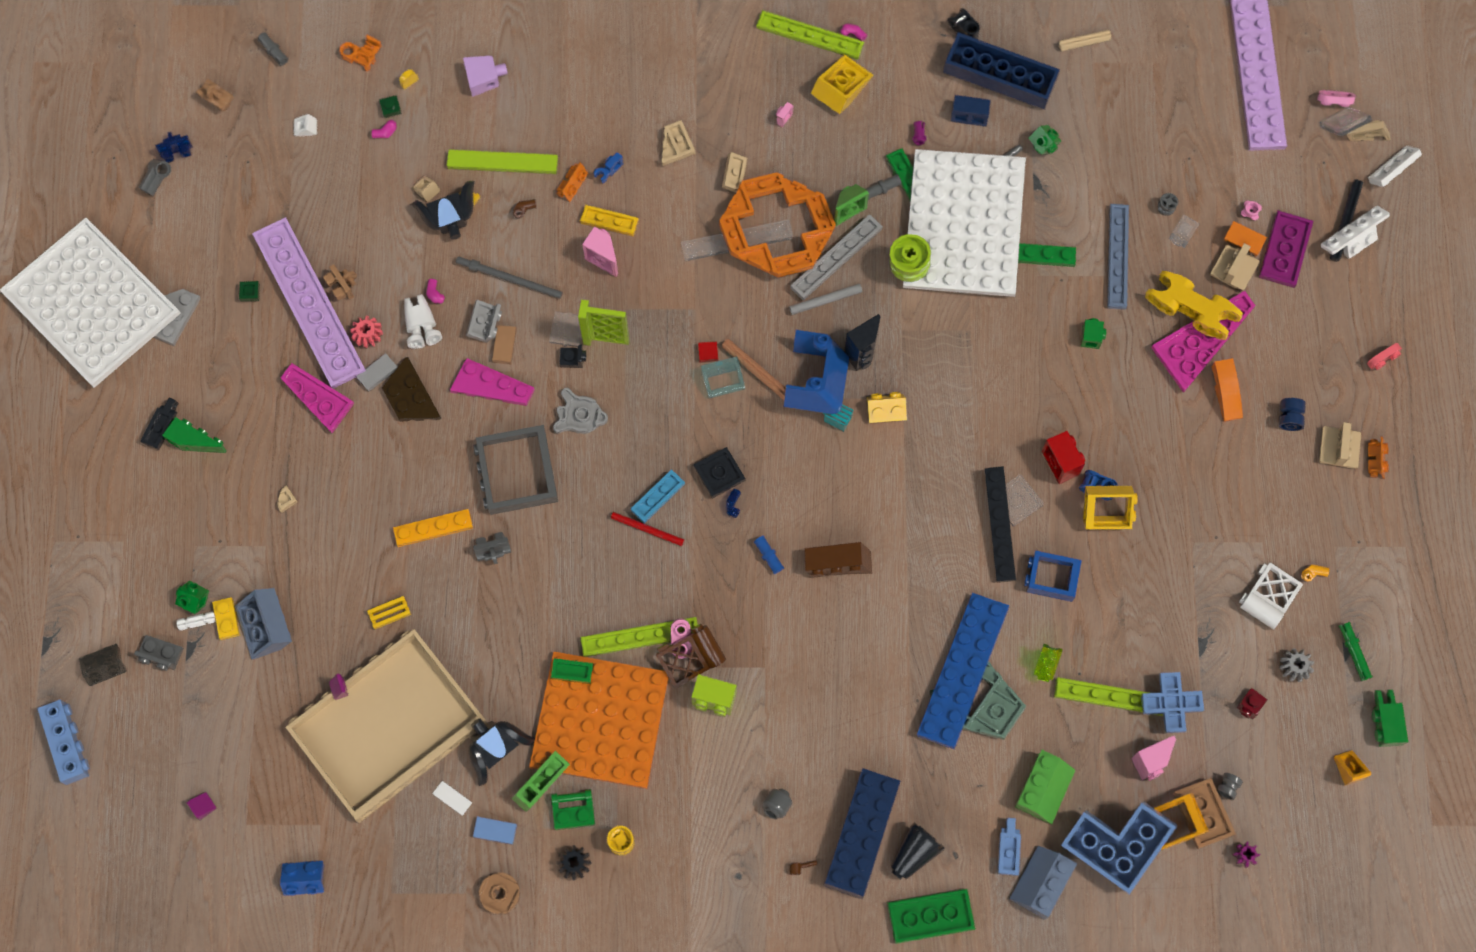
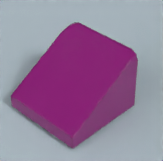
M336 674L329 682L334 700L349 695L343 676Z
M207 792L186 802L199 820L217 809Z

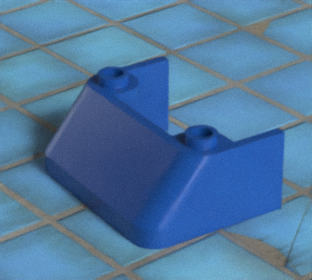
M796 330L793 352L826 357L823 378H809L806 382V387L786 385L784 407L828 414L840 412L849 356L827 334Z

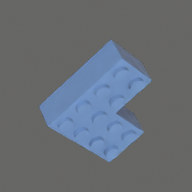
M1143 801L1119 834L1086 810L1066 837L1062 846L1130 894L1173 833L1177 824Z

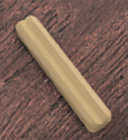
M1104 30L1060 40L1059 48L1061 51L1109 41L1111 40L1110 30Z

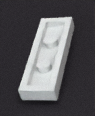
M1405 146L1368 177L1370 184L1381 187L1387 185L1422 155L1420 149Z

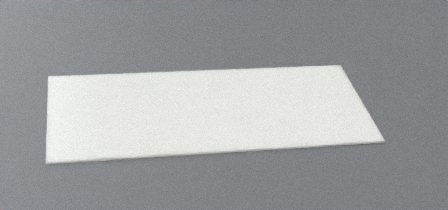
M443 781L433 792V795L462 816L472 804L471 801Z

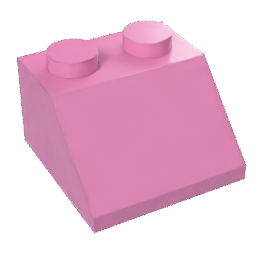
M594 227L582 244L585 260L617 277V262L610 234L604 229L599 230Z
M1175 736L1137 752L1131 758L1142 780L1148 778L1151 781L1164 773L1163 769L1168 765L1176 741Z

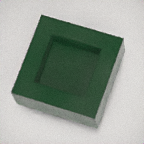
M397 95L379 99L384 118L402 114Z
M259 281L240 282L239 300L241 302L259 301Z

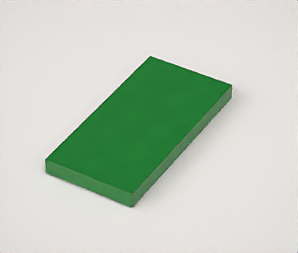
M968 889L887 903L895 944L976 929Z

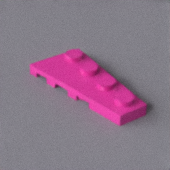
M466 358L450 389V392L455 394L462 393L472 397H485V399L489 400L496 399L527 406L535 391V388L468 358Z
M293 363L290 364L281 376V380L331 433L335 431L354 405L352 400Z

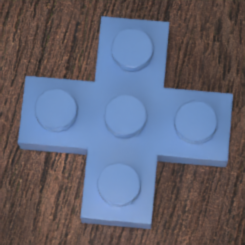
M1180 672L1160 673L1161 693H1143L1141 695L1143 715L1163 714L1165 733H1185L1187 731L1185 713L1204 711L1202 691L1182 692Z

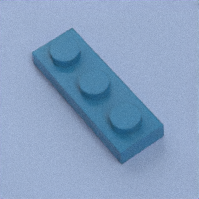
M671 469L631 508V511L645 524L685 485V482Z

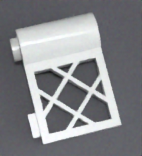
M1264 563L1258 572L1261 575L1251 592L1249 594L1245 593L1239 603L1242 604L1240 606L1241 609L1274 630L1303 584L1272 563L1268 565ZM1269 570L1277 574L1278 580L1269 581L1267 574ZM1284 583H1291L1296 587L1295 590L1286 592ZM1280 584L1282 593L1273 594L1271 585ZM1259 586H1267L1269 595H1262L1256 590ZM1283 596L1285 602L1283 608L1276 604L1275 597Z

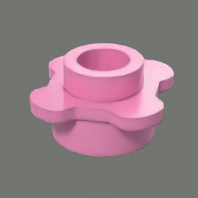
M1245 201V207L1241 211V215L1249 217L1253 221L1259 218L1258 213L1262 210L1261 205L1255 201Z

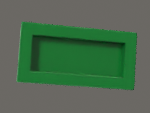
M554 658L551 679L591 684L593 663Z

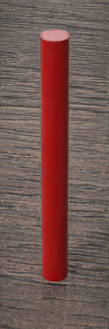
M613 512L611 515V519L679 546L684 544L685 539L616 512Z

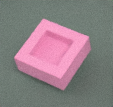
M787 102L776 113L777 124L781 127L786 124L793 114L792 104Z

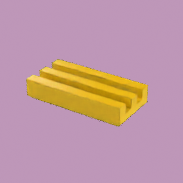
M404 596L367 610L375 630L411 615ZM400 603H403L402 605H399V606H397V607H395V608H392V609H390V610H387V611L382 612V613H380V614H377V615H375V616L373 615V614H376V613L381 612V611H383V610H386V609H388V608H391V607H393V606H395V605H398V604H400ZM405 609V612L376 623L378 619Z

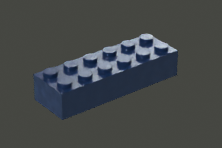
M958 32L945 61L943 73L1045 110L1060 69Z
M862 768L824 887L863 900L901 782L900 780Z

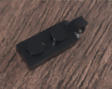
M169 397L165 406L161 405L160 408L156 409L140 441L142 444L160 450L165 440L162 435L177 415L176 408L179 403L175 399Z

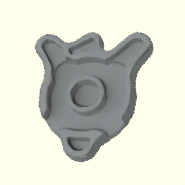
M564 388L561 391V396L566 405L557 407L559 420L553 425L555 433L573 431L586 434L608 422V415L602 411L594 399L586 396H577L569 388Z

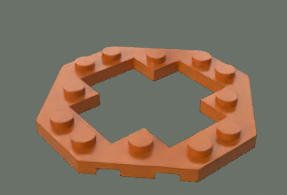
M778 172L743 180L725 213L719 220V226L730 255L777 278L813 269L836 227L824 194L818 191L813 192L807 189V186L795 180L792 182ZM782 191L788 207L806 202L816 230L801 234L800 238L805 250L772 258L767 243L748 246L738 219L754 215L750 199Z

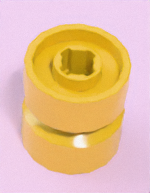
M616 826L608 833L607 843L614 854L624 856L633 850L635 841L630 829L625 826Z

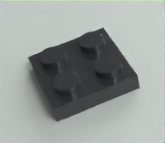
M727 447L693 465L712 499L746 481Z

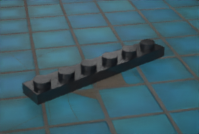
M1004 466L985 468L997 583L1016 581Z

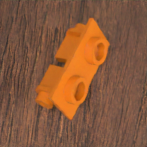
M581 162L570 167L565 176L569 180H563L556 189V194L559 197L565 196L568 202H571L588 175Z
M1381 437V442H1378L1377 439H1371L1370 443H1368V456L1376 457V459L1368 460V473L1373 478L1381 474L1383 479H1385V473L1389 472L1388 461H1385V454L1389 453V447L1383 437Z

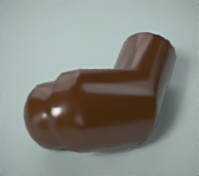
M535 199L519 201L512 211L513 216L517 219L522 218L528 209L536 208Z

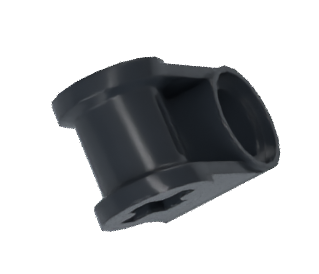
M961 8L958 14L948 18V24L957 33L959 32L975 39L979 38L980 25L966 9Z

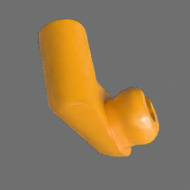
M1311 564L1302 571L1301 577L1304 581L1310 582L1317 575L1328 577L1330 569Z

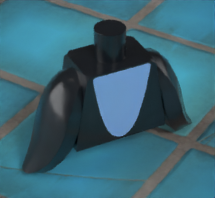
M467 181L462 187L461 194L457 192L429 202L426 205L415 200L411 205L418 211L429 228L441 231L443 234L449 233L452 240L461 237L459 229L467 226V220L470 219L473 213L475 181Z
M481 718L476 719L471 724L476 733L470 738L472 743L469 746V758L477 775L478 786L487 783V768H492L519 745L517 742L524 745H533L535 738L506 721H499L497 723L490 721L485 725Z

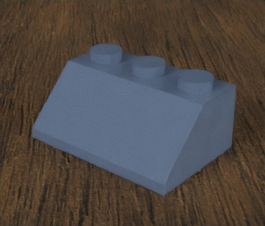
M274 588L254 590L235 605L252 660L282 650L292 642Z
M1038 846L1014 889L1010 900L1046 920L1050 916L1077 863L1060 853Z

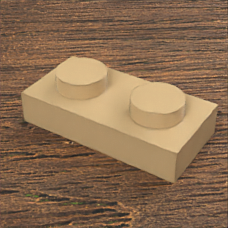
M732 152L728 154L722 188L737 192L744 179L747 163L746 157Z

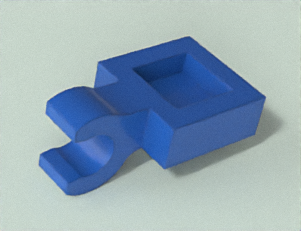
M616 152L613 156H609L605 162V167L597 168L594 171V177L596 178L599 174L604 175L601 178V183H605L608 177H612L623 165L622 155Z

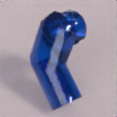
M733 489L726 501V513L729 517L732 516L733 518H737L740 513V509L735 508V504L741 495L738 489Z

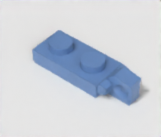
M1007 818L1006 828H1001L998 874L1019 875L1021 834L1019 829H1015L1016 818Z

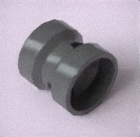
M1224 773L1222 777L1223 782L1218 785L1216 790L1221 796L1234 800L1237 795L1236 790L1241 787L1243 781L1231 773Z

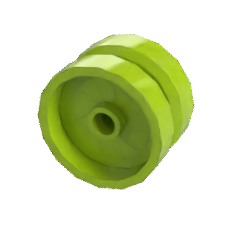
M907 234L900 236L893 242L890 248V268L896 278L905 282L919 281L926 276L931 263L929 244L918 235Z

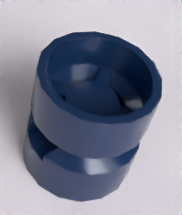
M1284 398L1280 401V413L1282 414L1279 416V428L1286 431H1300L1304 429L1305 417L1303 414H1305L1306 402L1303 399Z

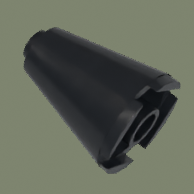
M914 822L891 865L893 868L892 873L900 880L903 877L908 879L942 853L945 847L936 842V839L930 833Z

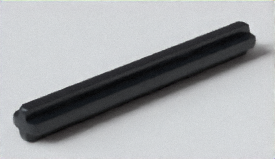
M1355 179L1352 183L1338 232L1352 223L1363 186L1362 180ZM1343 249L1335 254H1331L1330 260L1339 262Z

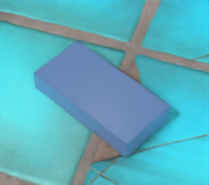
M477 817L473 837L513 845L517 824Z

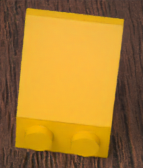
M844 55L817 79L811 94L829 106L833 111L841 114L872 79L873 74Z

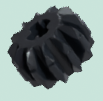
M575 845L572 846V852L567 847L564 848L567 854L559 853V857L563 861H557L558 866H563L558 870L559 873L566 871L564 875L566 879L572 874L573 881H576V874H579L580 878L583 879L582 871L586 873L590 871L585 865L592 864L590 860H585L590 856L589 853L583 854V847L579 848L578 852H576ZM574 858H577L579 865L577 867L574 865V868H572L570 860L573 859L574 861Z

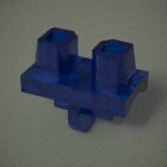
M171 131L167 132L168 138L162 139L163 143L155 145L161 158L163 157L164 161L168 163L175 160L173 154L178 152L184 158L191 156V148H193L188 135L181 137L178 134L173 136Z

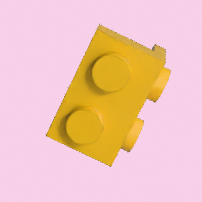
M891 392L886 396H882L881 393L871 394V397H866L869 423L907 420L906 397L901 392Z

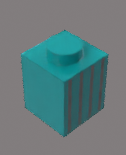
M842 404L841 411L836 414L823 413L824 422L844 432L853 417L854 410Z

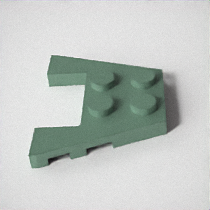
M988 662L982 680L992 685V688L972 717H967L963 729L1005 740L1026 709V705L992 667V664Z

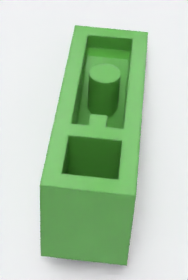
M555 751L511 799L527 812L570 764Z

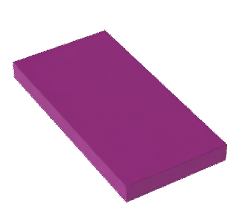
M1277 211L1259 278L1292 288L1296 287L1313 220Z

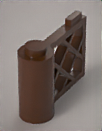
M699 624L692 628L693 632L670 646L666 643L657 649L658 653H656V656L674 688L726 661L725 655L707 625ZM687 641L692 646L690 655L680 652L681 645ZM668 652L676 654L673 664L665 663L662 656ZM678 655L689 658L687 668L676 665ZM692 659L700 660L703 665L697 671L689 669ZM675 668L685 671L684 678L678 682L673 677Z

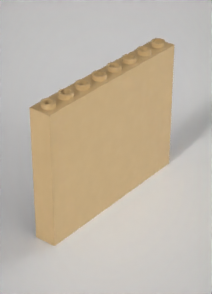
M414 629L405 632L398 642L389 644L381 655L372 657L369 660V664L364 668L360 667L355 670L351 678L348 680L344 679L349 693L347 697L334 700L332 692L325 693L318 703L309 705L304 710L305 713L299 717L295 716L288 722L289 725L286 726V729L354 819L360 823L474 735L476 732L471 727V724L476 719L481 718L485 725L488 723Z

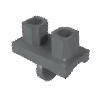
M503 532L495 533L493 541L487 542L484 537L475 540L473 548L477 561L493 559L495 565L498 564L497 558L511 553L508 538L504 536Z

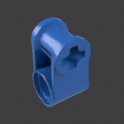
M1086 470L1084 481L1080 484L1079 490L1085 493V486H1118L1114 479L1100 475L1092 470ZM1099 497V498L1108 501V500L1113 499L1114 497Z

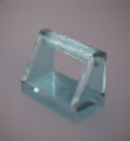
M738 357L701 366V374L709 399L745 389ZM736 371L739 383L714 390L710 389L708 378Z

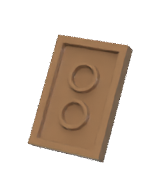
M1211 778L1173 793L1175 799L1190 793L1193 794L1208 827V833L1193 838L1197 850L1236 835ZM1186 804L1178 805L1190 833L1197 831Z

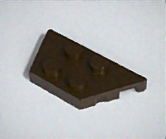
M406 357L382 387L400 422L410 420L424 421V419L440 420L441 417L409 357Z

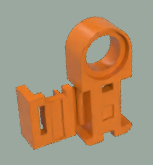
M366 35V45L361 47V50L359 46L351 42L343 43L340 46L341 57L351 64L356 62L364 66L366 72L371 69L370 65L376 62L375 55L382 47L380 41L369 35ZM347 48L353 49L350 55H346L343 52Z

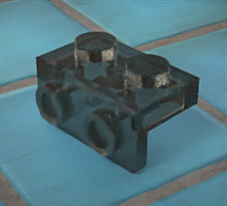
M117 643L79 658L81 673L89 686L127 672Z

